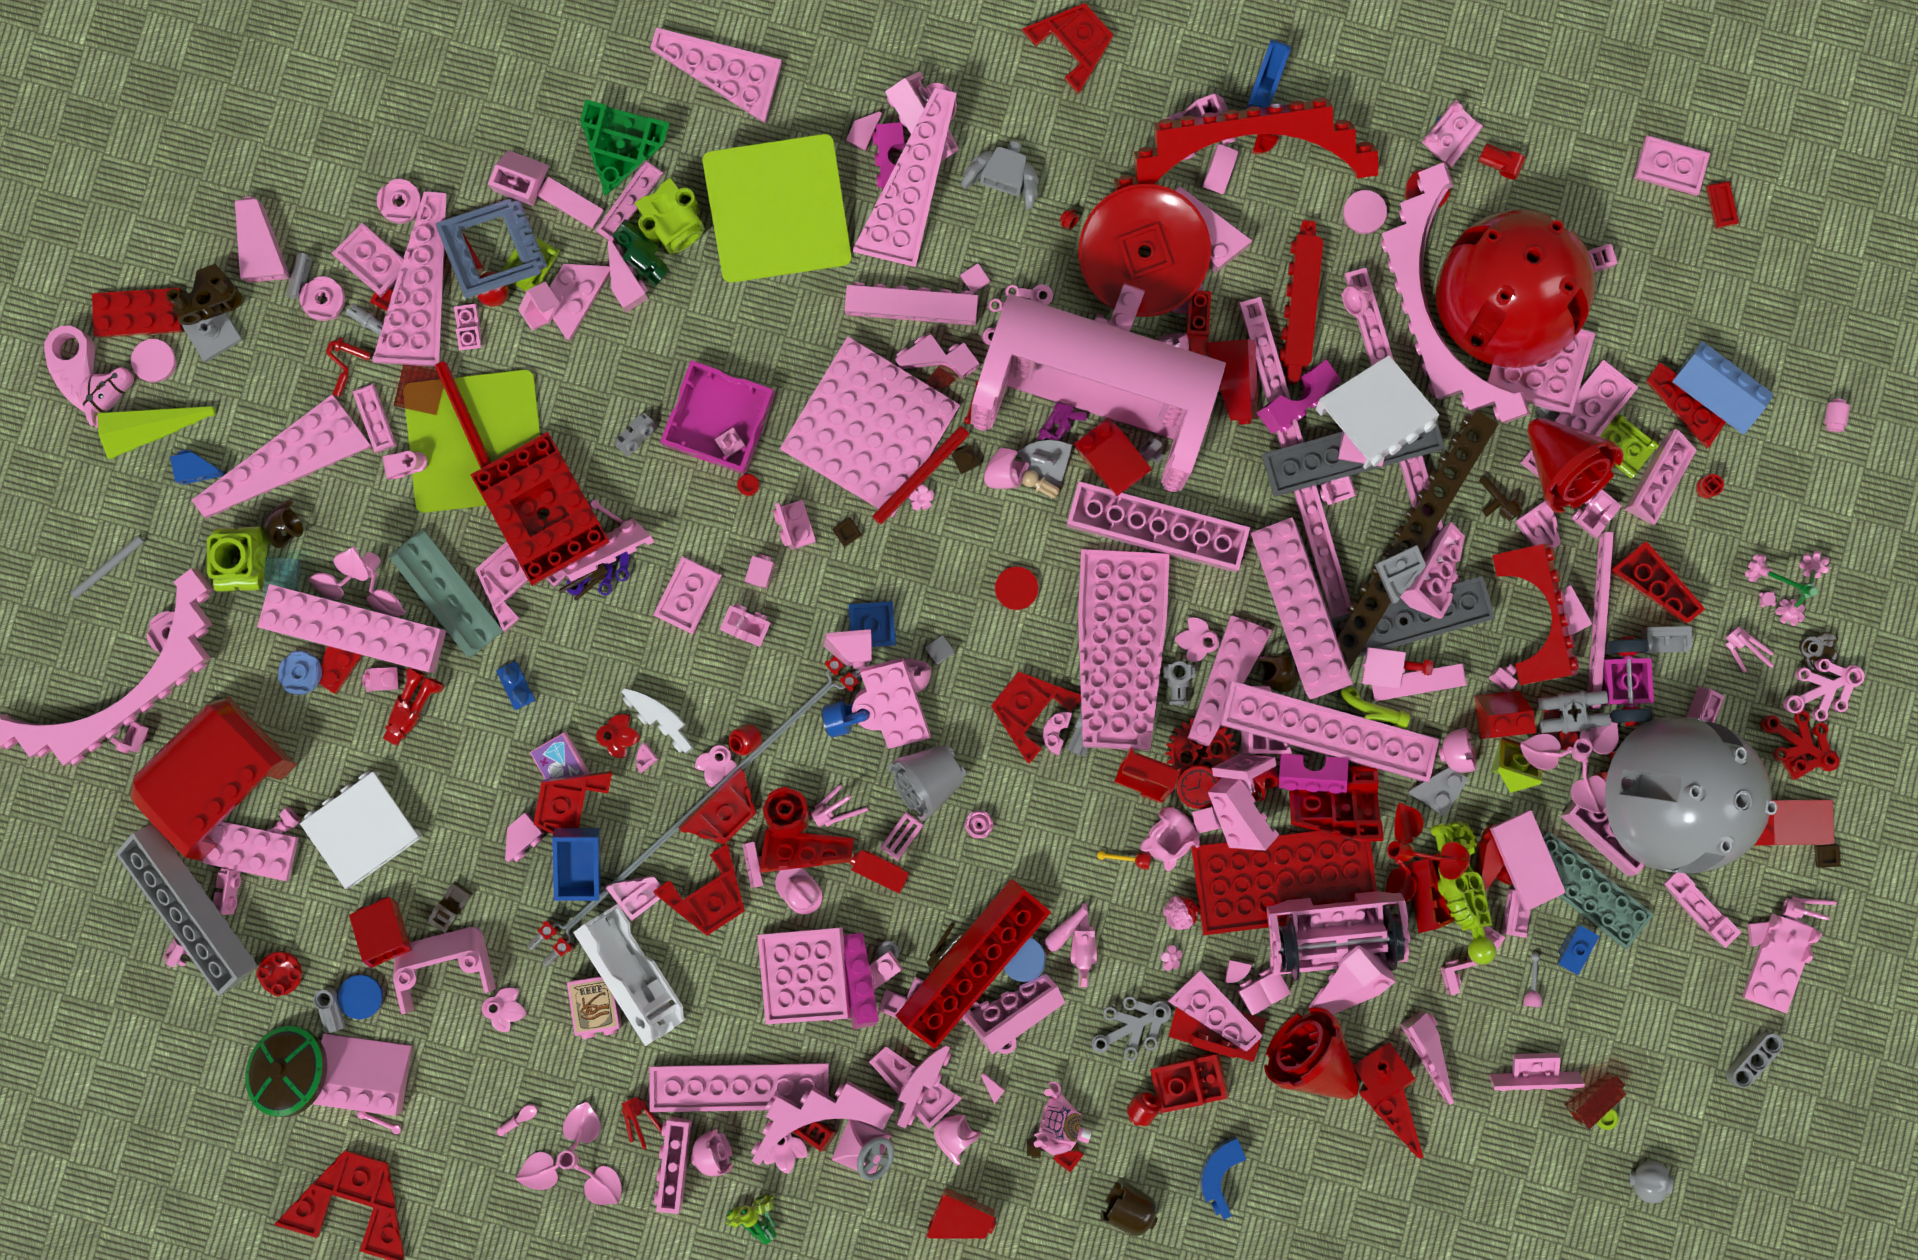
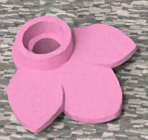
M1188 618L1189 630L1175 637L1176 643L1181 648L1188 650L1186 655L1187 661H1200L1207 653L1215 651L1219 646L1218 635L1213 631H1209L1207 623L1199 618ZM1205 638H1210L1212 640V644L1210 646H1206L1204 644Z
M724 745L712 747L710 752L701 754L695 763L696 769L705 771V781L710 787L718 785L723 778L738 766L731 759L730 750ZM721 753L723 759H717L716 754Z
M511 987L503 988L498 991L495 997H489L483 1002L481 1007L482 1013L486 1018L491 1019L492 1025L496 1030L509 1032L510 1022L518 1021L527 1014L525 1009L515 1002L519 994L518 989ZM495 1004L497 1005V1010L492 1013L489 1011V1006Z
M791 1133L784 1137V1144L777 1143L763 1159L766 1165L775 1162L777 1167L787 1174L794 1167L795 1158H805L808 1156L804 1142L800 1138L792 1137Z

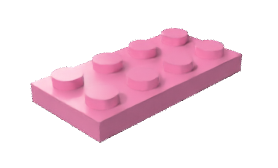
M221 821L209 833L208 836L217 846L203 859L202 863L282 881L290 880L299 837Z

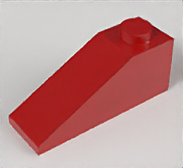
M1495 824L1486 827L1482 833L1475 872L1482 877L1485 892L1505 865L1490 830Z

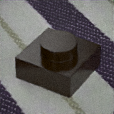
M971 445L951 455L961 475L981 466Z

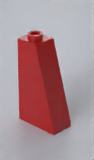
M1255 340L1207 342L1206 347L1210 358L1226 363L1219 387L1230 421H1238V425L1251 424V420L1259 419L1256 413L1258 412Z

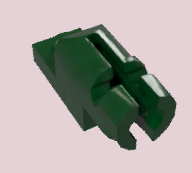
M624 219L612 237L627 249L622 258L633 266L641 276L646 275L647 281L656 287L670 269L655 255L659 247L629 221Z

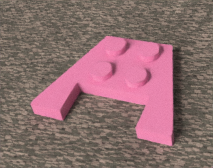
M507 541L476 568V572L491 602L500 626L505 633L520 620L505 602L528 582ZM561 570L546 579L555 588L567 576Z

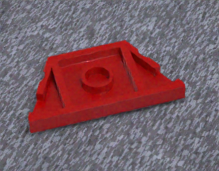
M739 768L678 827L679 830L683 833L695 834L700 838L712 839L714 842L725 844L756 815L744 771Z

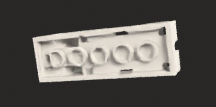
M618 904L573 932L645 1046L657 1038H661L673 1030L675 1026L686 1020L683 1016V1005L655 961L645 956L631 934L630 922ZM670 1000L674 1001L673 1005L669 1003Z

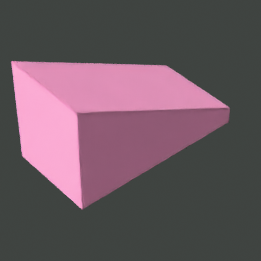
M982 1072L981 1077L995 1104L1005 1089Z

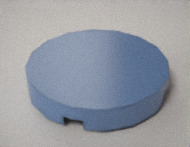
M305 651L290 653L287 658L282 660L278 670L280 684L283 685L287 692L296 695H305L313 691L318 686L322 676V667L319 660L313 654Z
M1029 938L1005 966L1004 970L1007 975L1016 981H1032L1038 978L1044 971L1046 953L1036 940Z

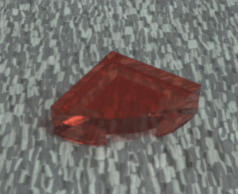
M938 366L925 384L935 389H942L952 385L956 379Z

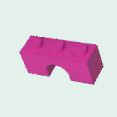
M901 122L877 124V132H872L873 144L878 145L879 152L874 153L876 167L880 166V174L876 175L877 187L882 188V191L895 167L889 161V156L892 152L904 150L905 148Z
M1281 754L1279 788H1285L1286 790H1308L1310 792L1330 791L1331 793H1347L1349 758L1326 757L1325 766L1321 770L1311 771L1304 766L1303 755Z

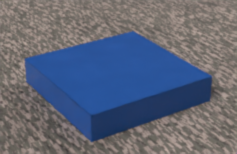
M893 601L849 604L850 631L871 629V647L896 646Z

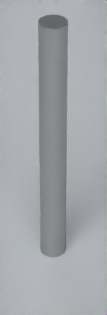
M138 535L70 592L71 595L77 599L142 545L144 540Z

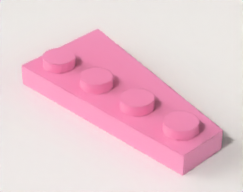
M632 518L606 534L610 541L609 544L562 569V572L572 582L597 570L598 565L601 563L610 564L616 561V556L626 551L628 554L637 551L636 547L643 543H646L647 546L654 543L651 535Z
M1201 970L1193 975L1167 1000L1246 1052L1262 1037L1257 1029Z
M884 1047L869 1061L897 1094H899L906 1080L916 1068L887 1047ZM940 1083L937 1087L933 1086L932 1090L923 1087L924 1097L920 1105L916 1103L913 1112L930 1129L962 1098Z

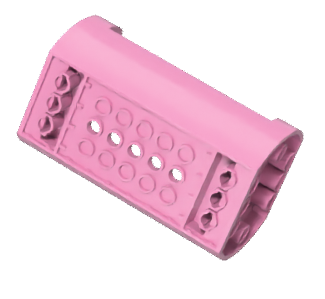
M1008 294L972 402L971 424L974 425V428L981 431L992 428L1007 386L1054 402L1068 404L1073 408L1104 418L1109 417L1111 420L1173 439L1161 483H1163L1164 489L1168 491H1182L1196 461L1226 363Z

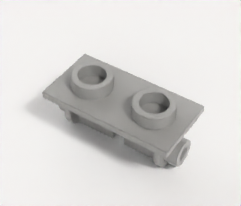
M645 413L639 414L630 423L629 426L633 429L631 433L625 429L615 438L616 442L614 445L627 457L635 452L638 446L658 427Z

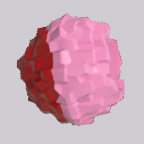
M1174 896L1170 898V901L1166 903L1163 909L1168 925L1175 930L1190 929L1198 918L1199 908H1197L1192 899L1187 897Z

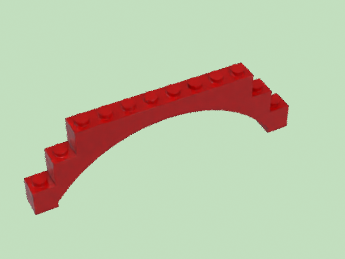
M1323 97L1314 98L1313 101L1308 102L1301 100L1292 101L1291 104L1287 105L1275 103L1265 108L1249 107L1244 111L1227 110L1222 114L1205 113L1201 117L1184 116L1179 120L1162 119L1158 123H1153L1155 148L1143 147L1139 151H1133L1135 176L1123 175L1119 179H1114V188L1116 191L1130 185L1155 184L1173 166L1189 155L1217 142L1245 135H1285L1317 144L1345 161L1352 168L1356 178L1379 176L1378 150L1370 142H1360L1356 145V129L1351 121L1338 120L1333 123V106L1329 99Z

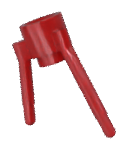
M637 1096L622 1103V1113L625 1119L629 1142L632 1143L634 1141L630 1119H632L643 1149H646L647 1146L637 1120V1116L642 1114L641 1109H643L661 1134L662 1127L646 1106L645 1101H639Z

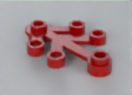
M1802 710L1799 713H1795L1793 717L1798 725L1801 737L1782 726L1780 720L1774 715L1761 719L1760 728L1764 733L1772 734L1775 732L1796 745V747L1787 749L1784 747L1775 749L1773 751V758L1776 761H1783L1788 757L1808 753L1816 759L1809 761L1799 759L1792 763V770L1795 773L1800 774L1808 769L1817 767L1826 772H1831L1838 768L1840 759L1835 751L1830 750L1826 737L1829 728L1825 723L1815 724L1812 729L1813 734L1818 739L1820 747L1818 749L1812 742L1807 724L1810 716L1806 711ZM1800 714L1804 716V721L1799 719ZM1770 720L1774 722V728L1770 726ZM1819 726L1822 727L1823 733L1818 731ZM1778 751L1783 752V758L1779 757ZM1827 757H1830L1831 764L1827 762ZM1798 763L1802 765V770L1797 768Z

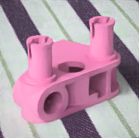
M1214 93L1196 100L1186 110L1171 115L1166 119L1179 120L1184 116L1201 117L1208 110L1209 113L1222 114L1228 108L1224 98ZM1231 138L1223 140L1222 144L1228 145L1234 142L1236 139ZM1195 153L1189 155L1188 157H1186V158L1183 159L1182 161L1188 160V159L1194 157V156H1195Z

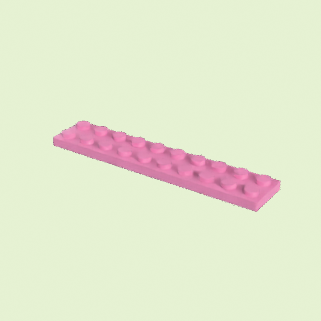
M1234 681L1229 682L1219 725L1329 756L1349 758L1348 761L1422 782H1430L1439 739Z

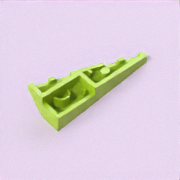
M211 406L97 413L98 433L107 458L114 459L116 456L125 452H131L139 446L152 443L180 431L179 429L188 425H194L209 416L213 417L216 415V409Z

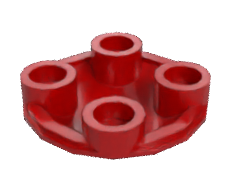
M283 951L273 952L262 960L256 971V976L266 991L278 997L287 995L298 987L302 978V968L297 958L290 953Z

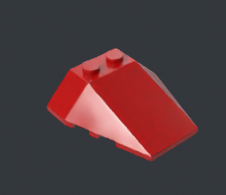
M1369 766L1349 767L1347 793H1331L1330 791L1310 792L1300 789L1289 790L1291 824L1360 842L1384 841L1383 825L1379 812L1378 770Z

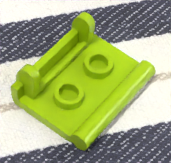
M537 237L535 238L547 267L540 270L541 274L512 283L525 292L542 283L560 253L559 249L550 246ZM516 247L501 272L523 265Z
M1618 413L1599 436L1615 442L1623 450L1624 456L1621 465L1619 466L1615 463L1614 466L1631 479L1637 474L1653 451L1659 447L1657 441L1650 439L1627 421L1624 415Z

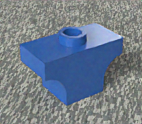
M1577 925L1572 933L1567 934L1557 952L1560 954L1557 964L1579 975L1599 935L1581 925Z

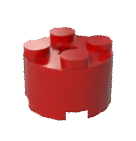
M782 787L768 794V798L763 806V814L771 832L780 838H788L798 835L807 828L809 811L806 799L801 792L789 789V787ZM786 810L789 811L788 814H784L783 812Z

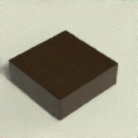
M851 517L832 529L844 548L862 537L861 532Z
M1839 844L1814 845L1816 868L1841 867Z

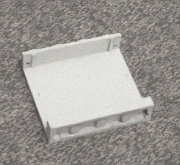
M1390 356L1385 357L1319 399L1316 411L1320 416L1328 412L1366 458L1363 466L1364 469L1371 465L1377 466L1384 460L1385 456L1388 454L1394 455L1405 443H1413L1422 432H1430L1436 426L1439 416L1435 408Z
M365 772L359 777V782L355 785L349 784L340 790L341 795L324 801L322 803L324 807L317 812L312 810L304 816L305 820L300 823L345 889L352 888L424 837L419 829L412 827L379 780V772Z

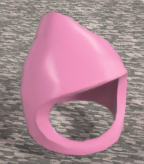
M963 1114L944 1118L937 1123L934 1130L936 1143L957 1166L961 1164L959 1159L961 1153L982 1134L968 1126L966 1117Z

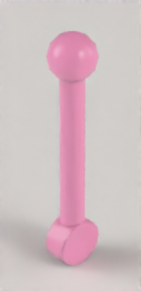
M593 500L591 502L593 509H599L620 524L625 522L600 506L599 501Z
M363 1111L357 1113L359 1119L365 1118L389 1128L394 1134L401 1132L400 1125L393 1126L367 1115Z

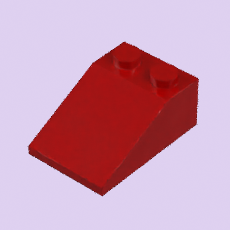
M1109 417L1074 443L1082 460L1116 496L1120 495L1152 470L1128 438Z

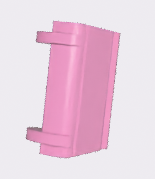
M1454 100L1431 131L1426 134L1422 143L1447 167L1452 168L1483 126L1463 110V106L1459 104L1458 100Z

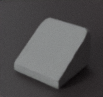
M943 635L925 647L937 666L955 654V651Z

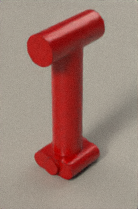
M1427 659L1424 660V663L1404 661L1403 668L1405 670L1422 671L1424 675L1429 676L1432 675L1434 662Z

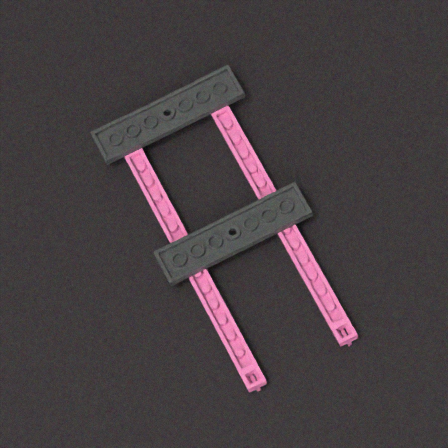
M1367 268L1344 274L1347 287L1351 285L1360 286L1357 277L1359 276L1362 288L1371 289L1373 292ZM1375 295L1374 300L1369 302L1370 305L1364 315L1357 318L1371 366L1387 356L1393 359ZM1261 297L1240 302L1239 307L1248 338L1255 340L1256 365L1267 403L1281 395L1291 400ZM1252 305H1254L1257 317L1255 316ZM1294 419L1291 421L1292 426L1283 433L1280 430L1276 432L1281 449L1262 454V459L1273 497L1294 492L1331 618L1330 620L1337 636L1339 631L1336 628L1342 619L1346 620L1350 612L1347 610L1351 603L1316 485L1381 467L1371 465L1364 469V464L1338 459L1342 432L1303 442L1298 422ZM1437 421L1436 426L1430 432H1422L1413 443H1405L1394 455L1388 454L1383 461L1382 467L1400 463L1412 507H1415L1419 501L1416 499L1422 487L1426 489L1430 483L1427 480L1428 474L1422 456L1445 449ZM1423 505V513L1430 516L1432 513L1431 508ZM1441 520L1426 543L1425 551L1443 530ZM1457 575L1456 582H1452L1450 591L1453 594L1452 601L1441 619L1409 607L1402 599L1394 604L1391 602L1358 657L1366 655L1367 647L1390 649L1496 619L1483 576L1459 582ZM1355 617L1354 625L1357 628H1363V620ZM1401 617H1405L1408 621L1405 626L1399 622ZM1343 636V645L1346 647H1351V638L1348 636Z

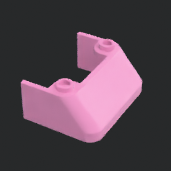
M468 927L410 942L412 950L394 959L393 981L401 1015L414 1011L410 989L416 984L417 976L415 969L458 958L459 966L464 972H480L484 993L496 989L484 936L477 927Z

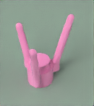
M1739 626L1725 637L1729 641L1725 645L1730 649L1742 672L1745 673L1746 668L1735 647L1741 649L1745 645L1769 667L1772 668L1774 666L1750 642L1771 656L1773 652Z
M838 785L820 803L814 806L815 810L811 812V815L819 827L824 824L828 827L835 822L866 812L868 807L831 819L834 816L832 811L851 799V796L848 795L830 807L825 805L842 788L841 785Z
M1792 896L1791 899H1785L1782 906V915L1786 916L1787 919L1809 926L1797 918H1802L1805 914L1829 920V916L1806 910L1805 905L1801 903L1836 905L1837 902L1834 900L1806 899Z

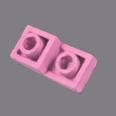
M1219 143L1217 144L1202 185L1204 188L1224 194L1238 151Z
M477 304L455 306L454 312L459 351L482 348Z

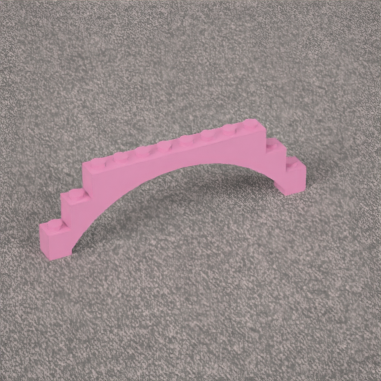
M1444 163L1418 172L1420 177L1417 180L1418 187L1421 193H1425L1400 203L1402 209L1399 210V215L1402 222L1407 224L1382 233L1384 240H1381V245L1384 252L1389 254L1388 266L1391 273L1395 272L1397 281H1394L1398 294L1402 293L1404 301L1401 302L1404 313L1409 314L1411 322H1408L1411 334L1416 335L1418 342L1415 343L1418 355L1423 356L1425 363H1422L1424 374L1426 376L1429 375L1431 395L1433 397L1436 396V399L1442 400L1463 392L1464 395L1461 396L1463 406L1472 412L1496 404V407H1493L1496 419H1501L1503 423L1528 416L1530 411L1524 393L1518 392L1514 394L1502 390L1474 374L1453 354L1436 328L1429 311L1424 288V252L1428 232L1437 208L1448 189L1454 187L1448 167Z
M190 569L174 581V584L177 586L176 607L167 641L151 670L132 691L107 709L70 723H28L11 719L8 714H1L0 749L6 748L8 750L19 743L29 757L39 756L40 758L52 750L63 766L70 764L75 766L85 759L83 755L87 752H94L102 746L101 742L103 740L116 736L120 732L118 730L120 727L133 723L137 719L136 715L140 712L145 713L153 708V702L160 698L162 700L172 693L171 689L173 687L186 683L189 680L188 676L190 674L203 670L207 666L206 662L211 658L197 639L207 634V628L213 624L197 603L201 604L210 598L209 594L214 589L199 569Z

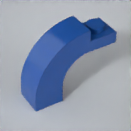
M1236 1136L1222 1141L1211 1150L1203 1163L1200 1175V1185L1204 1200L1206 1202L1215 1200L1211 1203L1216 1216L1221 1214L1223 1220L1231 1217V1213L1221 1192L1222 1177L1230 1167L1246 1160Z

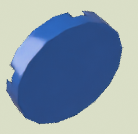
M352 976L345 980L339 988V1007L350 1018L358 1020L369 1018L378 1012L383 1003V989L379 982L371 976Z

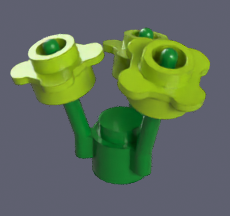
M760 1195L754 1199L752 1207L748 1205L743 1207L739 1205L737 1208L733 1207L728 1211L725 1223L728 1226L732 1225L734 1228L741 1224L755 1239H759L763 1245L770 1243L777 1235V1232L773 1229L776 1224L769 1214V1211L774 1207L771 1201L774 1199V1196ZM764 1213L767 1222L762 1220L757 1223L759 1214Z

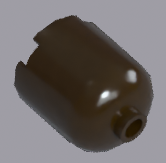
M1121 1179V1185L1116 1183L1110 1190L1105 1200L1109 1204L1106 1212L1101 1210L1100 1219L1129 1235H1143L1149 1229L1152 1230L1157 1223V1205L1149 1195Z

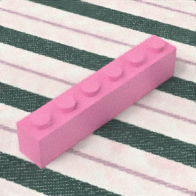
M859 282L847 285L845 314L848 316L976 326L978 295H974V292L961 291V294H956L948 289L931 292L929 288L923 287L917 288V290H908L909 288L906 286H896L893 289L887 288L883 284H874V287H867L864 283Z

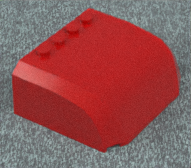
M228 696L204 705L134 775L130 796L138 809L185 858L202 861L217 846L208 834L266 776L282 781L297 764Z

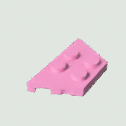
M563 264L549 287L560 303L553 316V320L568 341H571L609 277V266Z

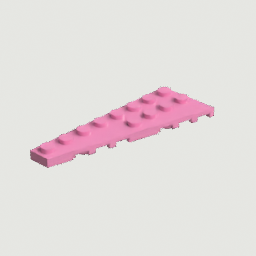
M331 395L193 498L192 502L204 518H209L230 509L232 506L247 502L253 497L268 493L274 488L289 484L312 474L316 470L331 466L335 462L352 457L354 454L365 449H370L372 445L337 398Z

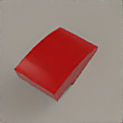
M1218 1053L1201 1055L1150 1069L1156 1096L1159 1101L1160 1113L1201 1106L1205 1103L1227 1099L1230 1096L1220 1054Z

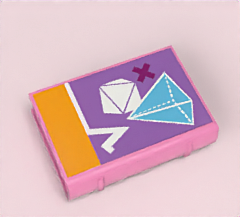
M567 732L560 734L530 752L544 779L591 773Z

